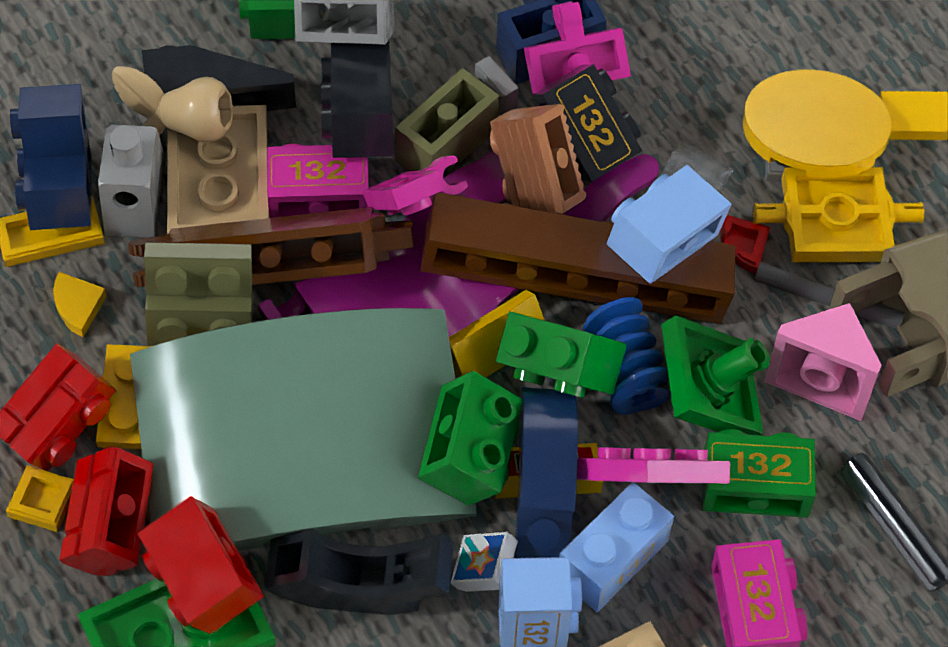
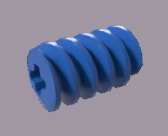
M634 297L620 298L600 306L587 317L583 325L584 332L627 344L614 394H609L611 395L610 404L614 411L624 416L658 407L666 402L671 394L669 389L663 388L669 381L668 369L659 367L664 357L659 350L652 349L656 345V337L651 332H645L649 328L650 322L645 315H640L643 305L638 298Z

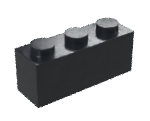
M389 40L386 44L331 43V57L321 58L322 138H332L333 158L393 156Z

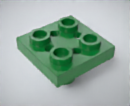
M674 316L662 323L664 354L667 362L674 417L716 432L736 429L745 432L747 435H762L763 428L754 373L766 369L770 364L768 351L762 342L758 339L754 341V338H749L745 341L679 316Z

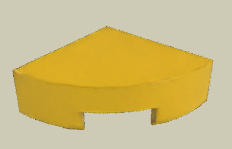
M58 272L56 276L53 295L57 311L72 332L84 337L107 297L105 288L62 272Z

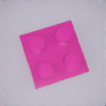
M598 448V458H577V480L647 483H730V461H708V450L675 449V460H671V449L634 448V459H630L631 448Z

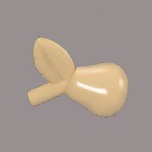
M118 66L113 69V84H115L114 87L119 93L120 98L129 108L142 116L148 117L142 126L157 128L159 136L165 128H168L200 142H214L227 133L233 118L232 99L226 86L213 77L197 78L180 88L164 94L152 78L137 69Z

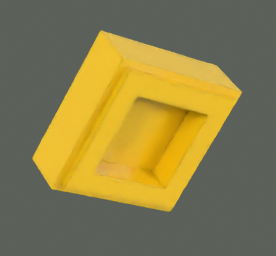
M27 465L6 509L7 516L58 532L69 508L74 479Z

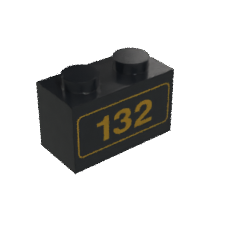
M594 64L581 65L533 94L539 106L554 104L564 106L563 114L567 116L566 124L569 126L568 133L572 136L573 152L577 155L575 162L579 164L578 172L581 173V179L585 181H594L642 152L636 140L641 137L636 122L627 111L621 113L612 97L617 94L613 81L603 68L597 70Z

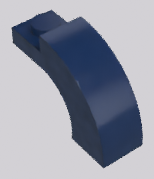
M521 387V399H523L519 414V487L515 539L518 542L514 557L559 558L560 553L570 544L572 514L575 512L578 456L576 396L554 389Z

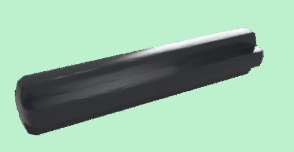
M859 453L848 459L841 469L842 475L926 588L930 591H936L947 585L948 562L868 455Z

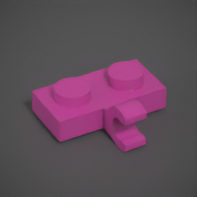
M579 2L552 5L554 21L561 40L524 48L533 94L581 65L594 64L597 70L603 68L611 80L631 77L623 29L613 28L584 35Z
M442 156L420 171L404 172L363 190L362 193L368 207H373V210H387L388 215L403 212V215H409L432 205L431 195L438 192L450 195L459 194L468 185L466 181L453 182L451 185L445 182L443 178L445 168L455 164L458 160L456 156Z

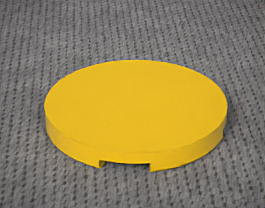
M821 70L787 71L763 80L750 92L746 100L743 116V130L746 139L762 158L769 163L777 160L787 166L806 171L805 177L819 179L848 177L874 166L875 159L883 153L889 143L892 129L891 116L886 105L871 89L849 77Z

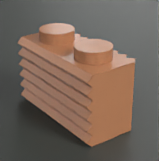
M561 104L513 109L490 121L492 129L490 144L494 153L499 155L504 174L503 193L505 198L514 206L550 213H565L585 200L584 183L580 181L579 164L575 162L577 155L573 152L572 136L568 133L567 116L563 114L564 106Z

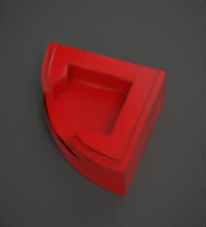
M727 215L719 232L721 234V243L734 245L735 263L743 269L756 274L770 227Z

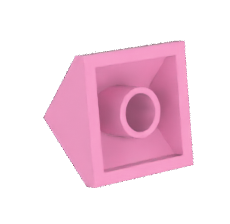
M848 303L782 324L776 336L764 382L861 421L878 377L881 363L851 304Z

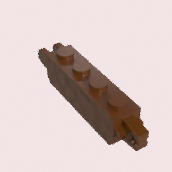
M373 207L172 228L168 235L145 237L130 241L128 248L130 255L144 257L145 242L252 244V285L366 273L377 269L378 262L390 260L389 251L414 247L415 237L412 220L385 222L384 213H373ZM145 268L133 273L134 286L146 287Z

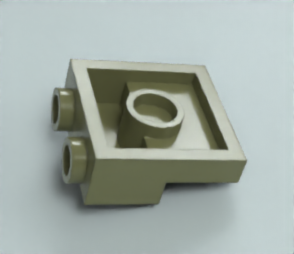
M145 242L147 346H155L171 340L221 328L253 323L252 244Z

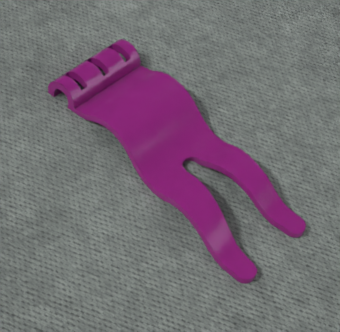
M493 150L477 161L452 172L444 178L445 182L449 185L457 181H466L468 187L456 195L505 204L508 201L503 193L504 174L499 155L495 154ZM641 154L623 162L590 183L583 190L586 192L585 200L562 214L600 222L606 221L625 200L648 187L658 178L659 164L657 160L650 155ZM430 205L425 209L407 215L403 219V221L412 220L414 247L389 251L390 260L378 262L377 269L366 273L305 279L294 285L295 293L287 302L275 307L271 300L268 299L258 305V312L264 320L308 315L310 312L316 314L387 308L443 309L445 311L448 336L450 337L507 302L519 289L421 272L425 226Z

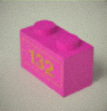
M292 143L278 147H267L269 218L368 207L362 193L363 190L369 188L368 157L333 158L332 145L303 146Z
M781 539L716 546L711 569L726 647H800L801 641L807 640L806 616L803 608H795L792 591H795L797 588L796 568L792 558H785Z

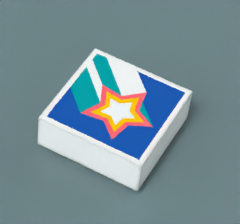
M508 532L464 535L450 583L458 590L466 592L499 590L502 559H513L518 541Z

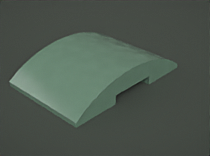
M364 309L284 317L203 332L151 346L130 354L143 459L152 462L154 465L148 499L151 523L192 495L214 508L237 550L240 551L264 547L263 543H270L272 538L309 529H315L323 535L370 528V532L477 516L475 503L468 506L418 478L441 386L455 379L445 311L443 309Z

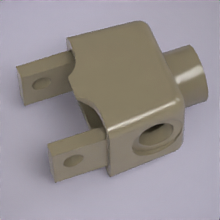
M948 228L884 250L880 264L837 281L830 309L850 303L854 312H857L880 302L882 305L905 312L901 326L897 325V330L910 350L887 360L879 382V386L886 397L930 379L935 388L948 382Z

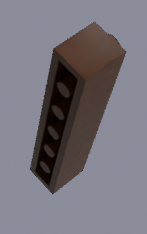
M438 192L434 194L432 199L433 204L430 207L425 226L421 272L604 304L620 298L634 297L642 302L643 311L717 324L722 323L735 294L734 245L717 243L711 240L650 284L606 244L614 225L612 222L572 217L562 213L517 207L512 204H500L467 198L456 194L450 195Z

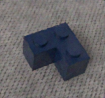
M522 0L524 5L498 13L496 49L513 82L518 84L530 80L524 48L561 40L554 21L552 5L579 2L584 35L606 30L607 20L596 0Z
M81 84L21 87L19 92V108L10 109L12 138L21 139L23 148H17L19 177L24 178V180L15 181L17 209L27 211L30 230L91 226L92 153Z

